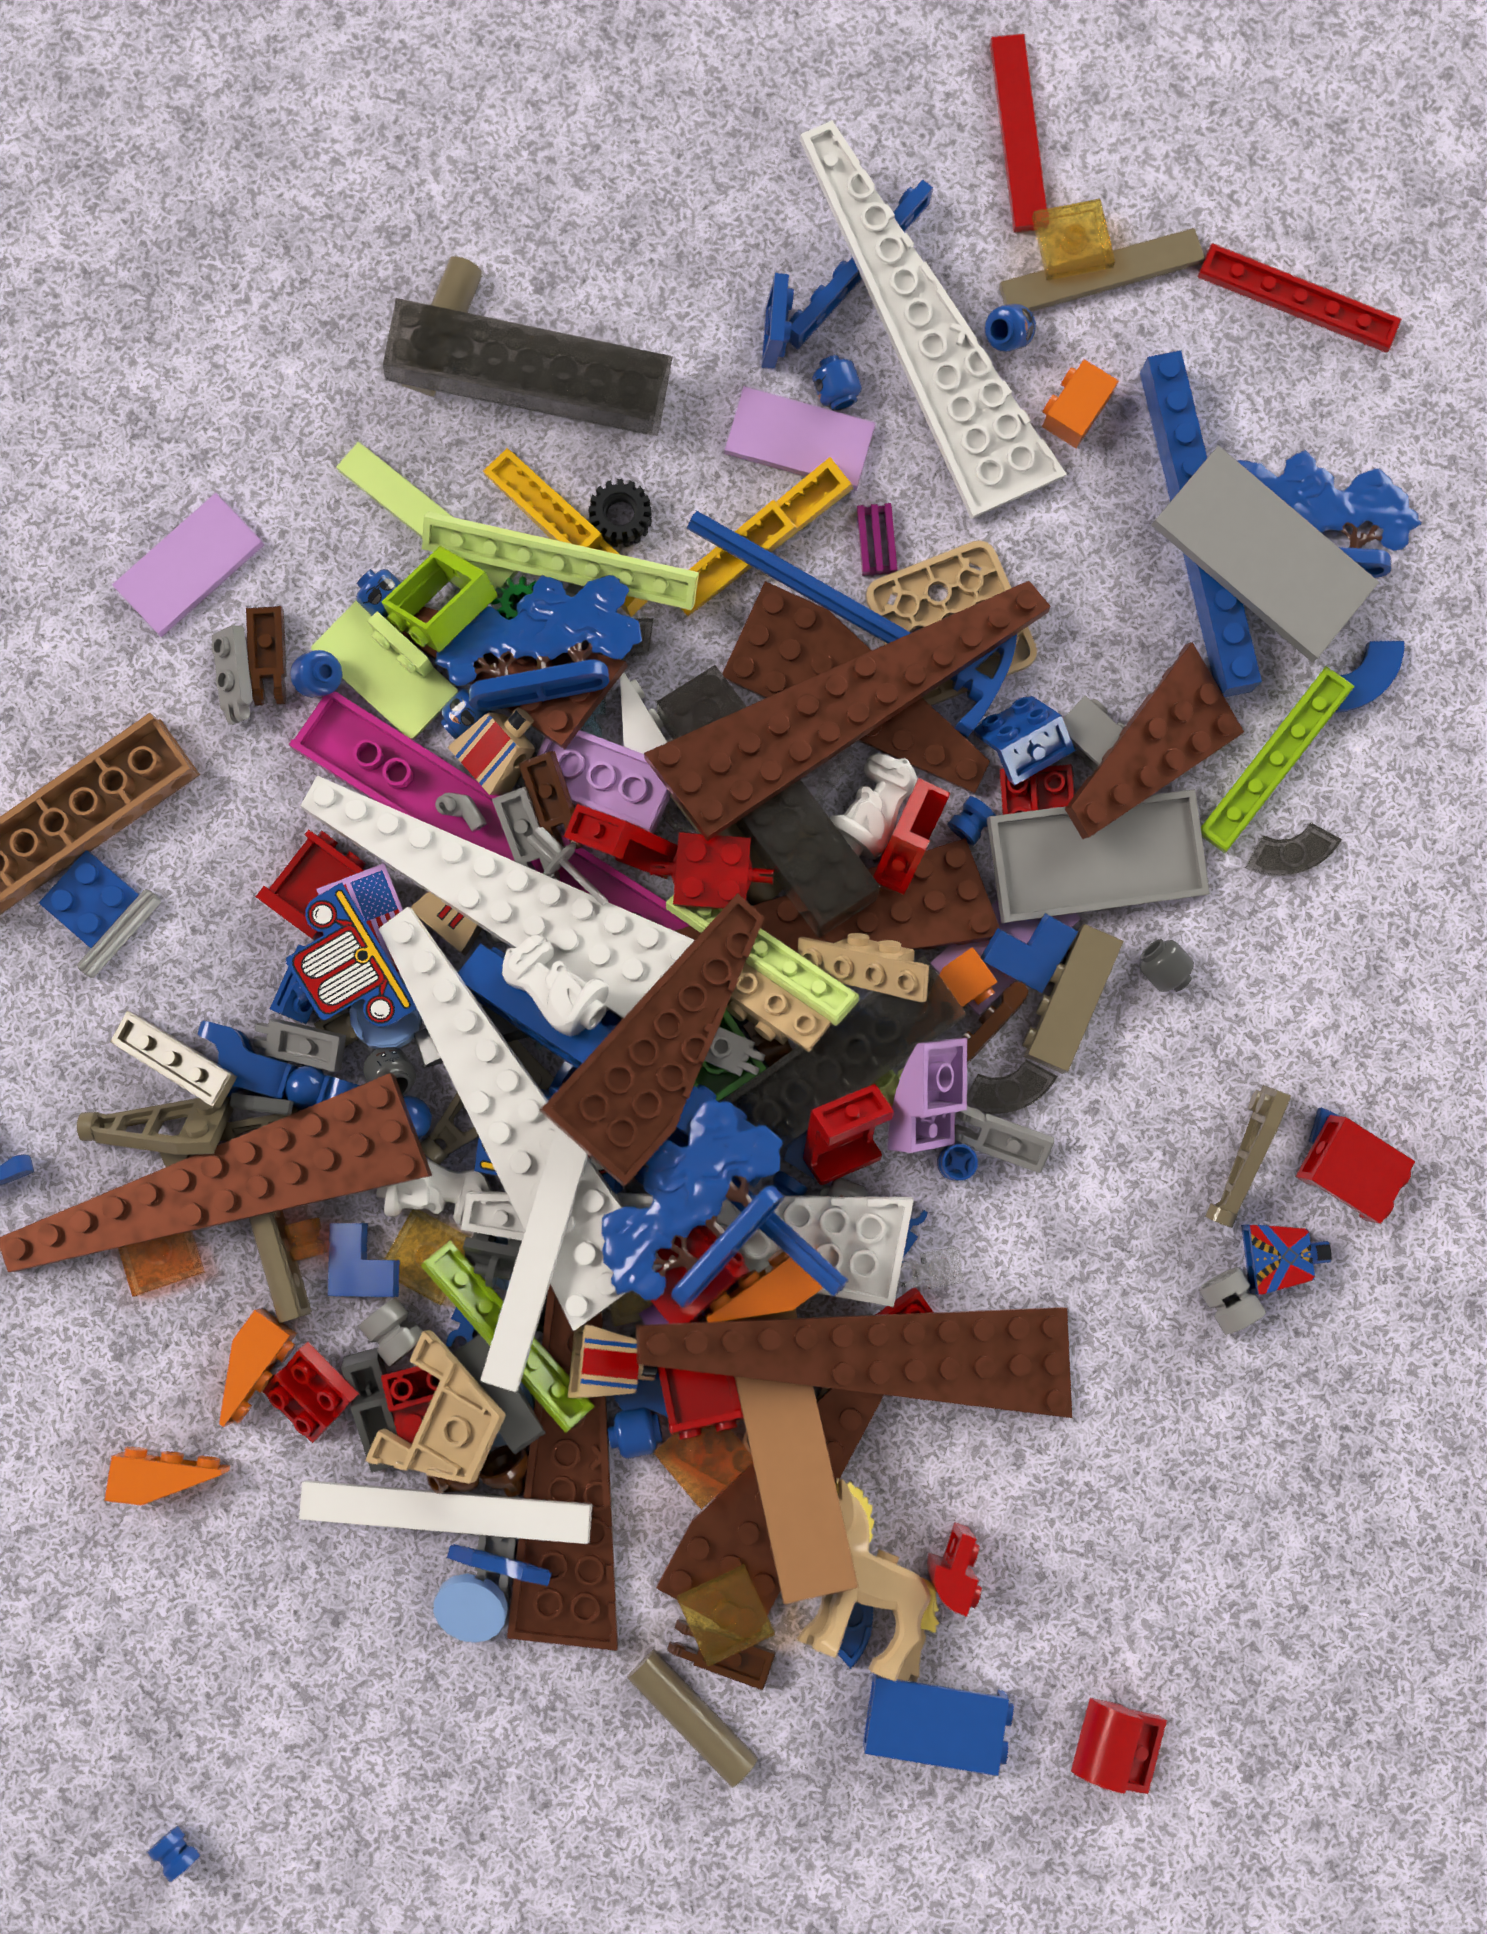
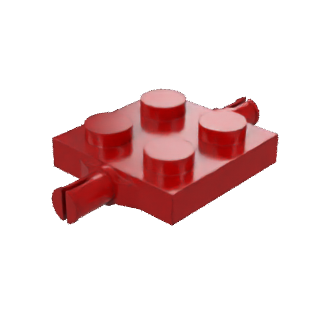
M679 832L677 853L673 862L651 860V867L658 868H650V875L672 876L674 883V906L724 909L737 893L746 900L751 882L773 884V877L767 876H773L774 869L752 868L750 859L751 838L716 835L707 841L702 834Z

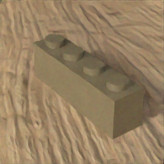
M1086 924L1078 928V933L1067 950L1068 954L1064 963L1057 965L1050 979V982L1055 983L1050 996L1044 994L1036 1010V1014L1041 1016L1036 1028L1029 1027L1022 1046L1027 1048L1023 1057L1061 1074L1068 1072L1124 942Z

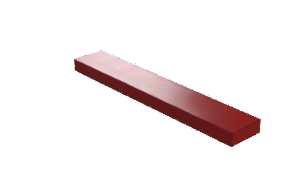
M1025 34L993 36L990 40V50L1013 232L1046 230L1049 221Z
M1211 243L1197 276L1200 279L1385 353L1390 350L1402 318L1214 243Z

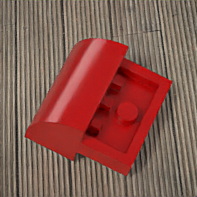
M418 1366L381 1376L388 1409L393 1414L397 1436L410 1444L415 1439L440 1383V1379Z
M954 1522L943 1557L929 1552L927 1570L929 1578L943 1603L952 1611L967 1617L970 1607L974 1609L977 1607L982 1592V1586L978 1585L979 1579L971 1569L977 1560L980 1546L975 1544L977 1538L969 1527Z
M1090 1698L1071 1772L1091 1784L1113 1792L1125 1794L1127 1790L1148 1794L1167 1720L1159 1715L1128 1709L1119 1703Z

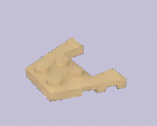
M431 1330L422 1331L410 1362L440 1379V1383L413 1443L410 1444L386 1428L379 1430L365 1461L377 1465L380 1463L391 1465L396 1469L405 1471L410 1469L425 1472L429 1476L470 1484L477 1480L506 1414Z

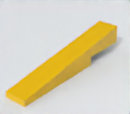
M508 448L483 470L484 475L550 539L619 554L603 539L602 534ZM626 596L621 608L632 617L648 600Z
M829 457L777 501L773 499L735 532L772 553L854 488L832 458ZM716 546L689 569L690 571L699 572L695 604L692 610L681 609L687 616L691 615L750 570L752 566Z

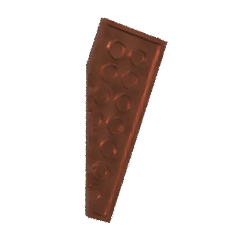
M765 581L721 678L759 696L768 698L872 650L828 609ZM923 698L858 740L896 759L906 758L912 766L973 794L976 793L990 763L975 746Z
M738 893L540 1109V1112L622 1186H626L676 1129L685 1103L693 1089L696 1077L726 1011V1006L737 985L745 961L751 952L765 917Z
M830 1388L817 1401L835 1484L836 1478L842 1476L884 1395ZM753 1462L727 1488L720 1492L703 1511H700L691 1520L656 1586V1589L751 1642H754L781 1591Z

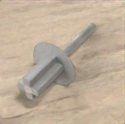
M543 827L536 828L533 834L528 837L527 842L549 862L544 870V875L552 874L563 867L604 906L608 899L568 861L575 851L576 842H572L564 848Z

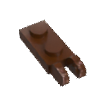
M282 606L246 608L248 665L252 683L253 702L255 706L264 705L265 691L262 679L273 678L274 699L277 704H285L286 684L284 677H287L284 609Z
M549 751L519 763V767L540 828L543 827L564 847L561 833L556 827L564 824L566 830L575 809L555 751ZM576 843L575 848L579 849L582 848L584 845Z
M1022 981L1013 982V984H1010V987L1003 991L1001 1005L998 1008L991 1005L978 1020L983 1025L974 1034L967 1031L961 1037L967 1038V1065L1018 1011L1022 1003L1024 1004V1001L1027 999L1026 997L1029 995V990Z
M678 1619L674 1628L684 1635L698 1638L701 1642L698 1651L680 1642L670 1641L667 1652L694 1662L693 1665L764 1690L775 1657V1651L707 1626L704 1629L685 1620Z

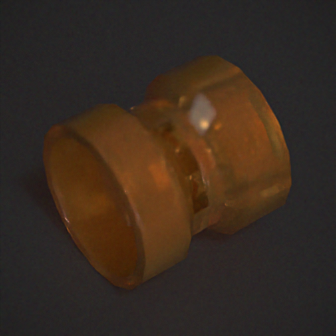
M319 1217L284 1226L286 1237L291 1240V1243H295V1246L289 1251L292 1262L328 1253L326 1242L317 1239L322 1229Z

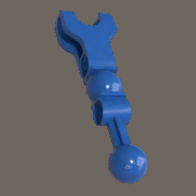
M208 1021L200 1022L198 1035L215 1044L219 1052L217 1064L238 1076L227 1097H230L232 1093H237L239 1090L248 1089L281 1100L294 1101L293 1107L303 1110L360 1086L325 1075L321 1069L307 1065L298 1067L256 1054L250 1040L243 1032ZM405 1096L403 1097L417 1136L420 1139L431 1126L432 1115L430 1108L418 1097Z

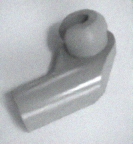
M445 793L436 800L435 807L440 814L463 817L472 832L483 828L487 824L475 802L468 795Z

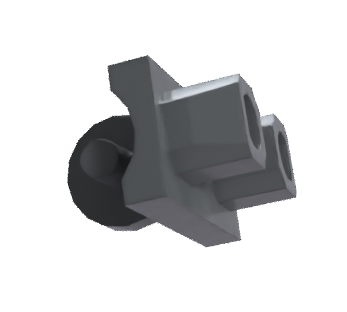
M474 1232L472 1238L466 1237L463 1245L465 1257L475 1266L474 1273L485 1275V1285L494 1288L497 1278L510 1280L522 1241L509 1238L508 1244L504 1245L495 1243L497 1236Z

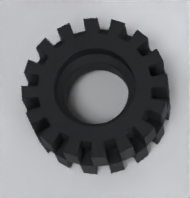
M617 479V484L612 485L611 480L605 482L606 487L604 489L599 486L596 489L597 495H592L590 498L591 506L588 508L590 522L602 534L606 542H611L612 547L618 548V544H623L624 548L630 547L629 542L634 541L635 544L640 542V537L647 535L648 526L651 527L652 511L648 495L645 496L644 489L641 486L636 488L633 481L629 480L628 484H624L623 479ZM617 502L627 503L634 510L633 518L625 525L613 524L607 517L608 509Z

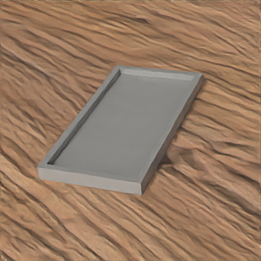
M1219 445L1151 524L1153 528L1311 662L1318 659L1379 583V581Z
M1195 789L1151 795L1086 839L1081 838L1065 811V807L987 817L1001 923L1043 918L1045 913L1050 916L1210 894Z

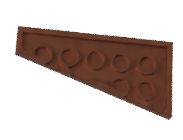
M423 606L414 617L427 623L439 610ZM402 632L417 648L436 660V650L428 645L424 647L418 645L407 632ZM492 653L483 655L484 660L489 666L496 663V668L500 667L499 660ZM510 653L503 657L505 663L510 660ZM561 653L556 658L549 660L546 663V667L574 663L568 653ZM591 653L586 660H599L608 666L609 684L605 688L505 709L511 713L517 708L526 711L534 720L531 727L565 750L628 665L623 660ZM532 656L519 657L508 667V674L537 670V661ZM478 661L474 662L473 666L475 669L482 668V664ZM481 671L477 674L475 680L469 684L472 685L477 681L495 678V676Z
M1193 642L1186 644L1179 652L1180 656L1162 675V680L1155 690L1148 694L1119 734L1120 737L1114 746L1107 750L1101 758L1102 762L1091 776L1087 777L1065 807V811L1082 839L1091 837L1244 733Z

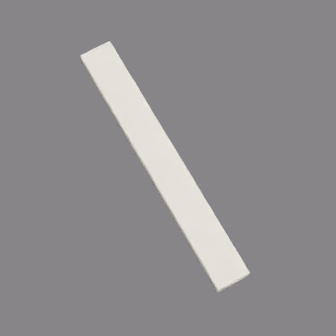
M557 1126L480 1380L513 1392L518 1391L588 1158V1154Z
M306 1480L302 1482L299 1519L588 1544L590 1542L592 1504L454 1492L437 1494L430 1490Z

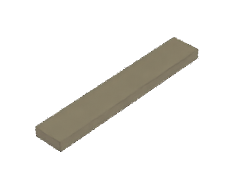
M1191 228L1001 281L999 290L1004 305L1021 304L1033 312L1201 265L1205 257L1196 230Z

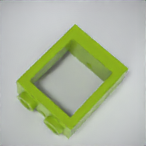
M439 546L381 603L389 614L386 619L401 633L403 631L407 632L422 647L428 645L437 652H441L498 595L485 571ZM448 582L462 589L427 623L414 617Z

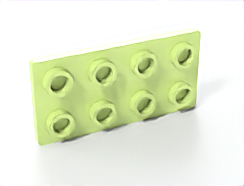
M357 600L311 646L312 651L323 650L334 655L342 667V679L397 730L411 740H414L438 716L443 706L458 693L457 688L433 667L429 658L378 611L371 616Z

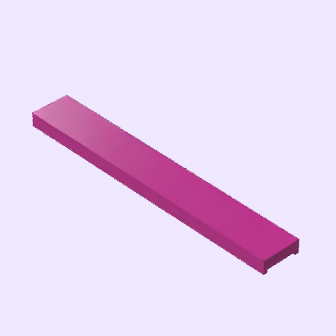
M336 691L323 696L295 739H292L289 743V746L294 751L366 797L515 861L492 800L500 795H489L476 780ZM445 793L468 795L475 802L487 824L483 828L472 832L463 817L440 814L435 807L436 800ZM562 836L564 847L570 844V841ZM575 848L573 855L568 861L608 899L609 903L673 931L690 926L666 909L665 900L583 848ZM540 858L532 860L531 863L536 871L544 874ZM563 867L558 869L560 873L559 881L590 894Z

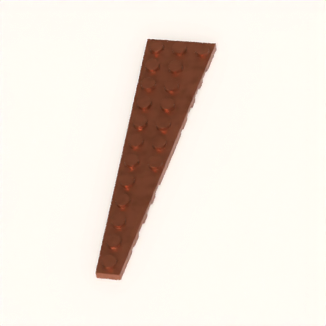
M1028 580L644 753V759L704 838L709 841L1046 615L1051 606Z
M966 838L926 850L904 895L872 880L878 867L876 866L752 906L765 917L761 929L797 953L798 938L800 937L836 943L848 938V934L862 933L868 935L869 940L872 941L893 940L900 942L901 947L913 950L922 949L923 951L936 949V947L944 945H962L989 941L997 928L1000 929ZM691 926L675 930V932L694 940L701 934Z
M389 1073L222 1143L216 1147L214 1154H196L0 1237V1251L7 1271L16 1272L433 1175L395 1074Z
M550 1284L542 1346L570 1377L574 1331ZM602 1311L583 1325H591L603 1329ZM606 1396L587 1397L595 1407L566 1433L535 1399L534 1412L546 1433L530 1444L524 1498L592 1504L590 1542L582 1544L519 1538L516 1560L550 1570L551 1577L548 1586L514 1578L507 1639L617 1651L618 1632Z
M1066 1307L636 1325L637 1364L1072 1418L1068 1314Z

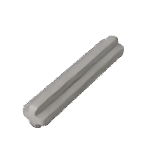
M148 889L143 890L77 964L78 969L87 977H95L161 903L159 897Z

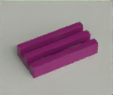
M885 503L884 506L871 504L870 507L857 505L862 576L896 572L898 569L892 503ZM884 514L889 566H883L879 515ZM871 515L876 567H869L865 516Z

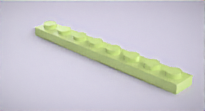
M427 512L423 519V550L434 552L439 546H442L463 559L538 576L544 575L585 586L587 581L613 575L619 578L620 583L625 584L629 588L626 596L692 610L695 604L699 572L432 512Z

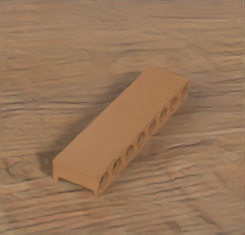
M148 713L0 816V915L74 864L86 850L91 852L200 775L161 719H157L153 714Z
M795 1308L792 1311L727 1321L792 1319L798 1317ZM735 1376L783 1603L789 1604L858 1588L813 1386Z

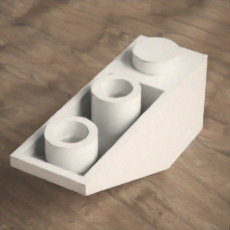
M623 673L620 676L624 747L644 754L649 750L672 741V738L666 740L661 733L660 728L664 725L654 708L648 711L642 702V699L646 696L637 680L629 681L626 674Z

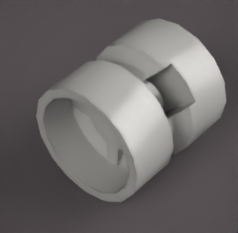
M1240 1267L1232 1268L1217 1275L1198 1289L1207 1306L1216 1308L1217 1312L1214 1318L1225 1335L1248 1327L1266 1314L1257 1295L1250 1294L1247 1291L1250 1283ZM1235 1292L1237 1293L1238 1297L1224 1303V1298Z
M397 1297L380 1307L358 1326L370 1342H377L379 1344L377 1352L389 1367L415 1349L422 1334V1330L416 1322H408L406 1320L409 1313Z

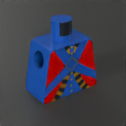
M1241 1225L1247 1276L1250 1283L1249 1292L1251 1294H1267L1313 1281L1315 1278L1313 1264L1330 1263L1332 1260L1329 1242H1310L1307 1228Z

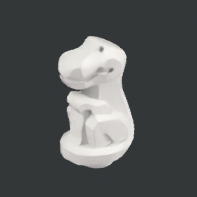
M879 753L871 755L864 765V773L866 777L876 783V787L873 790L868 786L860 787L856 793V801L849 806L845 814L833 815L828 820L827 829L836 838L834 845L847 856L858 859L862 855L869 859H876L885 851L894 831L899 808L903 800L912 793L918 780L912 765L906 758L894 759Z
M531 936L520 946L506 951L502 970L506 983L514 988L526 991L533 998L544 1018L554 1029L564 1035L574 1036L578 1035L585 1028L591 1030L599 1024L607 1009V1006L604 1004L609 994L608 984L601 979L586 982L581 977L569 973L566 964L561 961L553 963L551 969L547 968L545 965L552 959L554 949L551 943L542 936Z
M427 1159L433 1176L377 1188L376 1197L385 1198L384 1213L386 1216L397 1217L404 1208L415 1210L429 1209L434 1214H440L444 1210L445 1203L451 1202L455 1204L453 1218L460 1226L462 1224L467 1193L469 1191L492 1192L484 1173L476 1172L474 1169L460 1172L449 1170Z

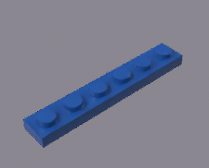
M923 179L914 189L909 187L903 193L898 202L899 206L893 211L895 214L894 218L903 232L910 227L930 204L933 187ZM853 257L848 262L843 260L832 274L833 279L826 286L820 285L811 296V303L804 311L799 309L789 320L791 322L789 343L796 349H799L862 280Z

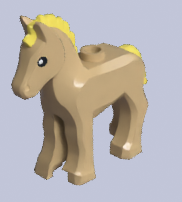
M836 1478L835 1485L858 1588L823 1595L817 1615L803 1628L797 1640L811 1645L816 1651L837 1658L855 1602L875 1608L892 1610L896 1622L893 1639L882 1654L872 1659L868 1670L892 1681L899 1679L917 1682L921 1650L926 1641L924 1630L935 1633L936 1626L939 1624L935 1616V1612L939 1610L936 1590L927 1579L921 1578L918 1574L898 1565L900 1557L880 1549L876 1556L869 1553V1544L873 1537L872 1528L875 1522L871 1518L872 1505L868 1503L867 1497H863L861 1489L854 1487L851 1482L846 1484L843 1479Z

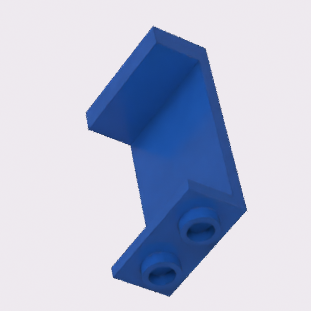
M873 1673L863 1738L864 1753L999 1776L1000 1764L1006 1765L1008 1741H1004L1005 1726L1011 1727L1014 1705L1009 1703V1698L1003 1690H997V1695H990L899 1679L892 1681Z

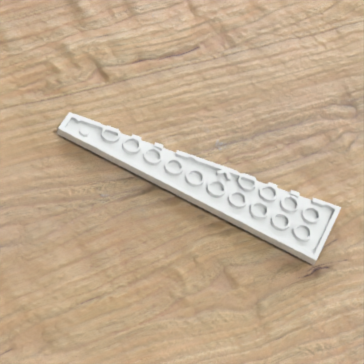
M829 121L800 135V142L970 518L978 517L1064 478L1067 475L1044 439L1039 437L1031 425V419L1025 410H1021L1011 395L1012 391L1005 380L1002 381L993 368L991 359L978 344L976 336L927 262H923L913 247L914 243L909 235L903 232L895 220V214L889 205L885 204L877 193L872 179L862 169L858 158L834 122Z
M316 776L301 804L303 811L341 836L347 837L359 848L373 854L394 871L402 873L420 888L431 892L440 898L443 903L510 947L516 948L531 936L538 935L546 938L551 943L554 952L552 959L545 966L551 969L553 963L561 961L566 964L569 973L581 977L586 982L594 979L604 981L608 984L609 992L604 1005L622 1019L694 941V939L609 902L602 906L592 895L320 776Z
M407 907L381 926L379 931L525 1230L556 1129V1125L540 1112V1109L548 1102V1099L412 908ZM589 1157L585 1164L550 1282L573 1331L625 1294L618 1295L616 1288L611 1284L613 1271L603 1263L602 1252L605 1242L602 1236V1217L624 1206ZM656 1252L655 1257L661 1259ZM654 1264L652 1268L656 1272L662 1266Z
M469 1191L467 1193L461 1230L522 1241L525 1230L506 1192ZM616 1194L624 1207L649 1208L653 1203V1196L650 1194ZM785 1196L774 1213L849 1280L843 1290L839 1291L835 1297L894 1307L914 1201L913 1197ZM726 1199L722 1203L720 1214L717 1216V1223L726 1230L741 1212ZM758 1229L739 1252L743 1256L744 1263L749 1270L755 1269L759 1273L770 1265L767 1260L781 1248ZM824 1288L817 1292L818 1294L832 1296Z

